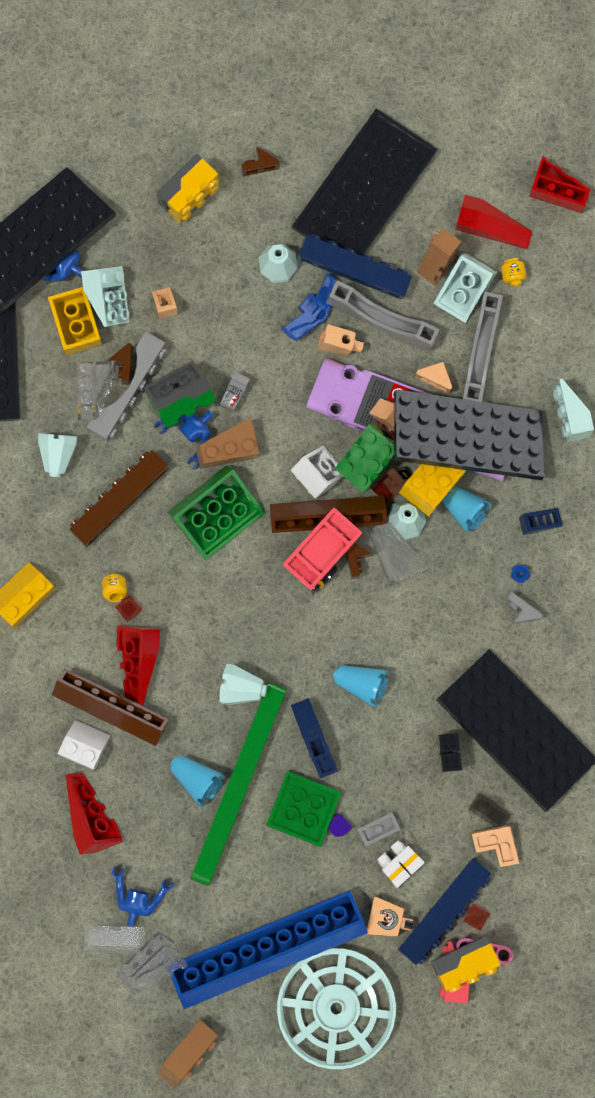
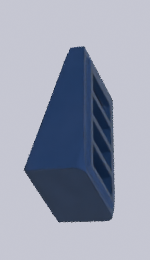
M558 508L525 513L519 517L523 535L563 526ZM549 514L553 515V524L551 523ZM544 515H545V519H546V524H547V525H544V522H543L542 516H544ZM535 517H537L539 526H536Z

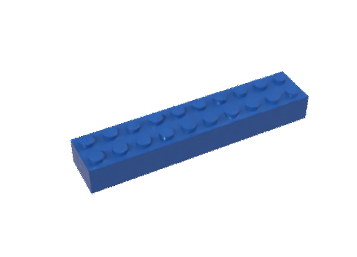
M349 890L170 964L167 967L183 1008L187 1009L365 935L368 932L354 897Z

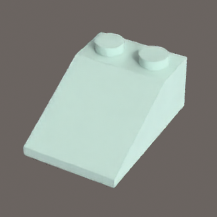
M467 253L462 254L433 304L466 323L482 299L484 291L486 292L492 283L497 271Z

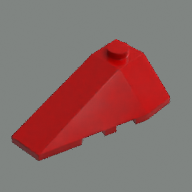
M469 195L464 196L455 230L528 249L532 235L531 230L485 200Z
M117 626L116 646L117 651L122 652L123 662H120V669H124L126 675L123 681L125 698L143 706L159 651L160 629L140 626Z
M71 773L65 775L73 837L79 854L97 853L122 843L123 840L116 822L113 818L109 820L104 812L106 807L103 803L99 804L94 797L95 791L84 774Z

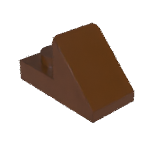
M256 147L258 161L247 160L244 164H241L243 177L279 169V160L259 147Z
M131 343L126 344L108 359V365L122 366L119 367L118 378L121 379L122 384L130 385Z
M406 467L392 468L387 472L389 477L383 483L396 496L412 475Z
M354 543L346 552L351 580L358 579L359 573H362L361 562H357V559L371 557L370 552Z

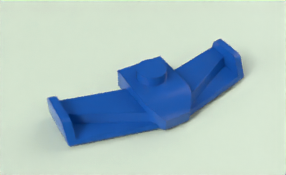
M326 273L316 297L312 293L308 294L297 307L302 314L281 328L289 338L295 341L299 340L320 323H323L329 316L332 306L326 302L337 281L330 273Z

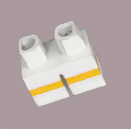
M397 841L390 847L397 855L393 860L386 853L377 859L379 865L383 868L381 871L396 888L425 863L409 846L406 847L400 841Z

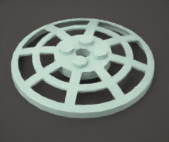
M331 948L298 962L290 970L280 988L277 1001V1016L285 1040L297 1055L318 1067L346 1069L366 1062L382 1049L389 1039L394 1026L396 1002L390 981L375 962L352 950ZM339 955L337 966L323 968L315 973L307 965L308 962L321 956ZM346 956L363 961L375 973L365 979L358 972L345 968ZM301 969L307 976V979L300 987L296 999L284 998L289 982L295 973ZM336 972V980L333 985L324 987L318 977L324 974ZM344 973L353 976L361 984L353 990L343 986ZM379 979L384 983L388 994L389 1011L378 1010L376 995L371 985ZM312 983L318 991L314 1001L302 1000L305 990ZM365 990L369 994L372 1009L360 1007L357 996ZM335 1002L340 1003L342 1006V1011L339 1014H333L330 1010L331 1005ZM283 1006L295 1007V1016L301 1032L293 1038L289 1035L285 1025ZM301 1008L313 1010L315 1020L307 1027L302 1020ZM359 1015L369 1016L370 1021L361 1034L354 1024ZM376 1018L388 1019L383 1036L371 1048L365 1038L372 1031ZM321 1026L329 1031L328 1043L318 1040L311 1033ZM348 1030L354 1037V1040L348 1043L336 1044L337 1033ZM307 1038L316 1046L327 1049L326 1062L309 1056L297 1045ZM359 1044L366 1053L352 1061L334 1063L335 1051L346 1050Z

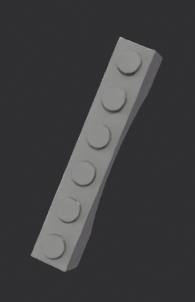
M338 280L326 302L427 352L432 347L440 330L424 321L414 320L393 313L373 303L354 288Z
M484 291L462 399L482 402L503 295Z
M148 332L144 333L136 346L137 367L129 388L116 402L96 411L87 426L88 432L106 442L115 437L118 431L116 427L119 423L125 421L128 415L126 411L129 406L133 407L136 403V395L139 390H144L143 387L147 384L145 380L148 375L152 376L157 368L156 362L158 359L162 360L167 352L165 342Z

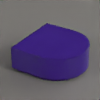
M340 813L329 824L330 833L336 837L344 836L352 828Z

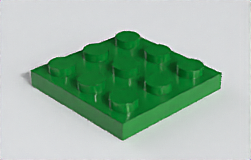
M287 771L266 826L321 847L342 792Z

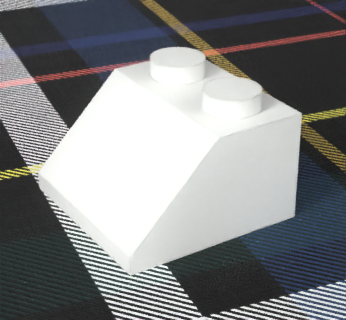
M324 445L303 456L291 469L295 477L315 499L326 493L344 478L334 469L338 462Z
M75 720L63 740L58 755L95 771L111 735Z

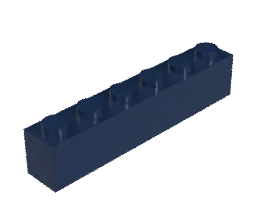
M314 234L304 237L296 258L297 260L398 299L405 297L412 278L406 270L397 268V270L393 269L386 262H375L368 255L355 254L356 251L350 248L342 249L338 247L337 243L332 241L324 242L320 240L319 236Z
M474 858L471 859L397 950L414 965L418 963L422 965L429 956L426 954L431 947L435 949L441 942L439 937L442 933L447 934L454 926L451 922L456 917L459 919L466 911L465 905L468 902L472 904L479 894L476 893L480 887L485 888L491 881L489 878L491 873Z

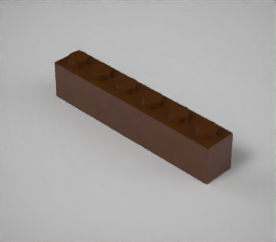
M153 450L149 453L145 452L139 458L140 462L136 466L131 465L126 470V475L122 479L118 478L114 481L111 490L108 492L104 491L98 497L99 501L95 505H89L84 511L85 514L80 519L77 517L70 524V532L86 548L169 470L168 465Z
M374 496L270 504L272 533L314 530L333 508L337 509L356 527L387 525L385 497Z
M66 668L58 677L52 696L154 746H157L169 721L168 718Z

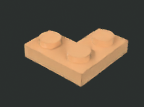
M511 824L472 832L476 852L496 849L500 867L519 864L520 860Z

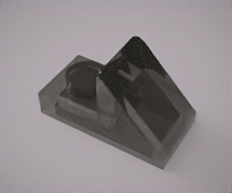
M480 793L477 794L468 808L469 811L493 827L504 826L511 816L510 813L496 805V802Z

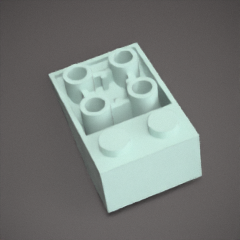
M122 266L81 271L84 292L103 326L129 323L127 294Z
M559 379L555 390H553L554 400L559 403L557 414L558 418L563 421V426H561L562 436L566 437L567 442L589 438L594 431L590 411L563 379Z

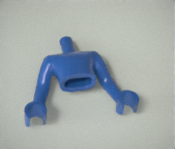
M77 249L54 268L57 273H48L42 280L51 282L64 281L72 272L82 278L81 271L84 270L76 266L80 259Z
M207 411L201 418L195 413L189 417L184 415L178 419L175 425L184 422L179 428L183 435L191 443L202 438L200 442L202 444L210 439L211 431L205 423L214 415L210 411ZM157 421L154 424V428H156L158 425L163 426V429L159 431V434H163L165 430L168 429L164 426L162 421ZM196 452L194 456L190 457L187 461V464H189L191 461L196 462V465L192 468L193 470L197 469L199 466Z
M115 866L112 870V875L116 878L118 907L120 910L130 913L127 926L134 927L137 915L150 916L166 892L172 889L174 882L172 880L171 886L167 887L164 884V879L160 890L148 905L149 893L129 889L126 898H124L122 876L125 869H122L121 874H117Z

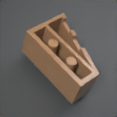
M444 228L440 232L436 231L430 239V247L417 271L419 275L434 286L457 258L461 241Z
M251 417L199 445L196 454L200 469L252 460L258 456L259 451Z
M199 1020L156 1073L173 1088L181 1080L185 1082L192 1074L190 1071L192 1066L198 1067L203 1061L204 1057L202 1054L206 1050L210 1052L217 1044L215 1039L218 1035L204 1022Z

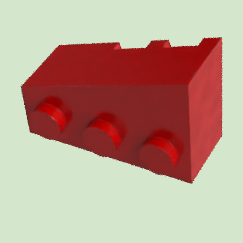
M542 155L529 197L583 213L590 189L574 177L564 173L560 167L553 165Z

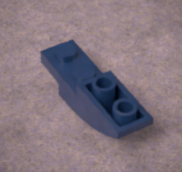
M309 698L292 704L291 708L320 779L338 772Z

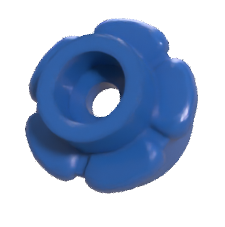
M515 565L512 568L511 577L516 582L524 583L525 580L529 579L530 572L527 566Z

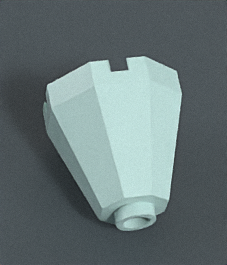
M285 244L268 245L259 256L260 274L272 283L288 282L298 270L296 253Z
M38 433V444L44 470L49 473V476L60 477L61 474H65L76 449L78 436Z
M408 500L393 503L387 513L389 533L403 541L419 537L426 524L424 513Z
M226 664L222 676L224 681L220 687L219 702L221 704L233 705L260 701L262 696H266L267 685H264L262 679L235 665Z

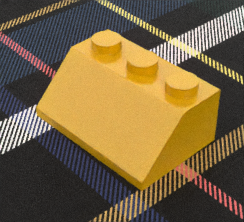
M28 562L0 589V616L15 629L55 590V587Z

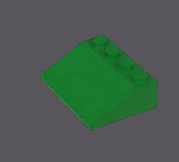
M228 465L167 512L205 560L265 514L236 472Z

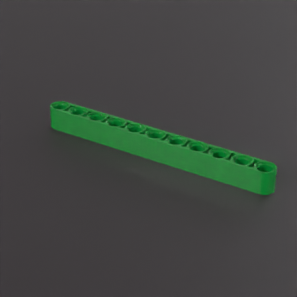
M269 682L267 685L266 696L262 697L190 879L208 887L210 885L211 878L214 875L287 688Z

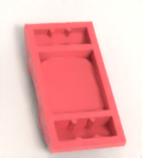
M333 508L282 565L307 588L312 590L363 533L337 509Z

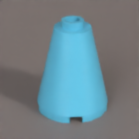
M457 485L453 487L442 501L467 533H470L469 529L473 531L483 522L487 516L485 514L486 509L490 510L492 506L488 500Z
M341 665L335 669L333 679H335L337 685L376 708L379 705L376 703L377 699L381 700L388 683L385 675H389V672L382 669Z
M185 756L175 757L170 763V771L200 807L206 805L205 801L207 799L212 800L223 785L221 778L225 779V776L222 773Z

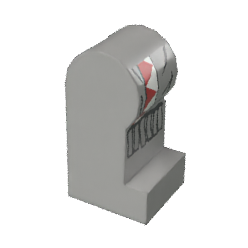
M234 372L220 405L235 411L250 384V378Z

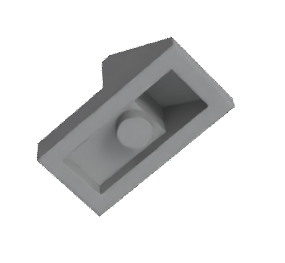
M513 592L506 599L508 607L516 612L517 610L521 612L513 624L538 621L543 616V614Z

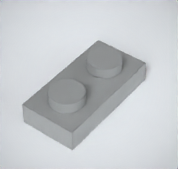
M392 812L357 829L365 847L401 830Z

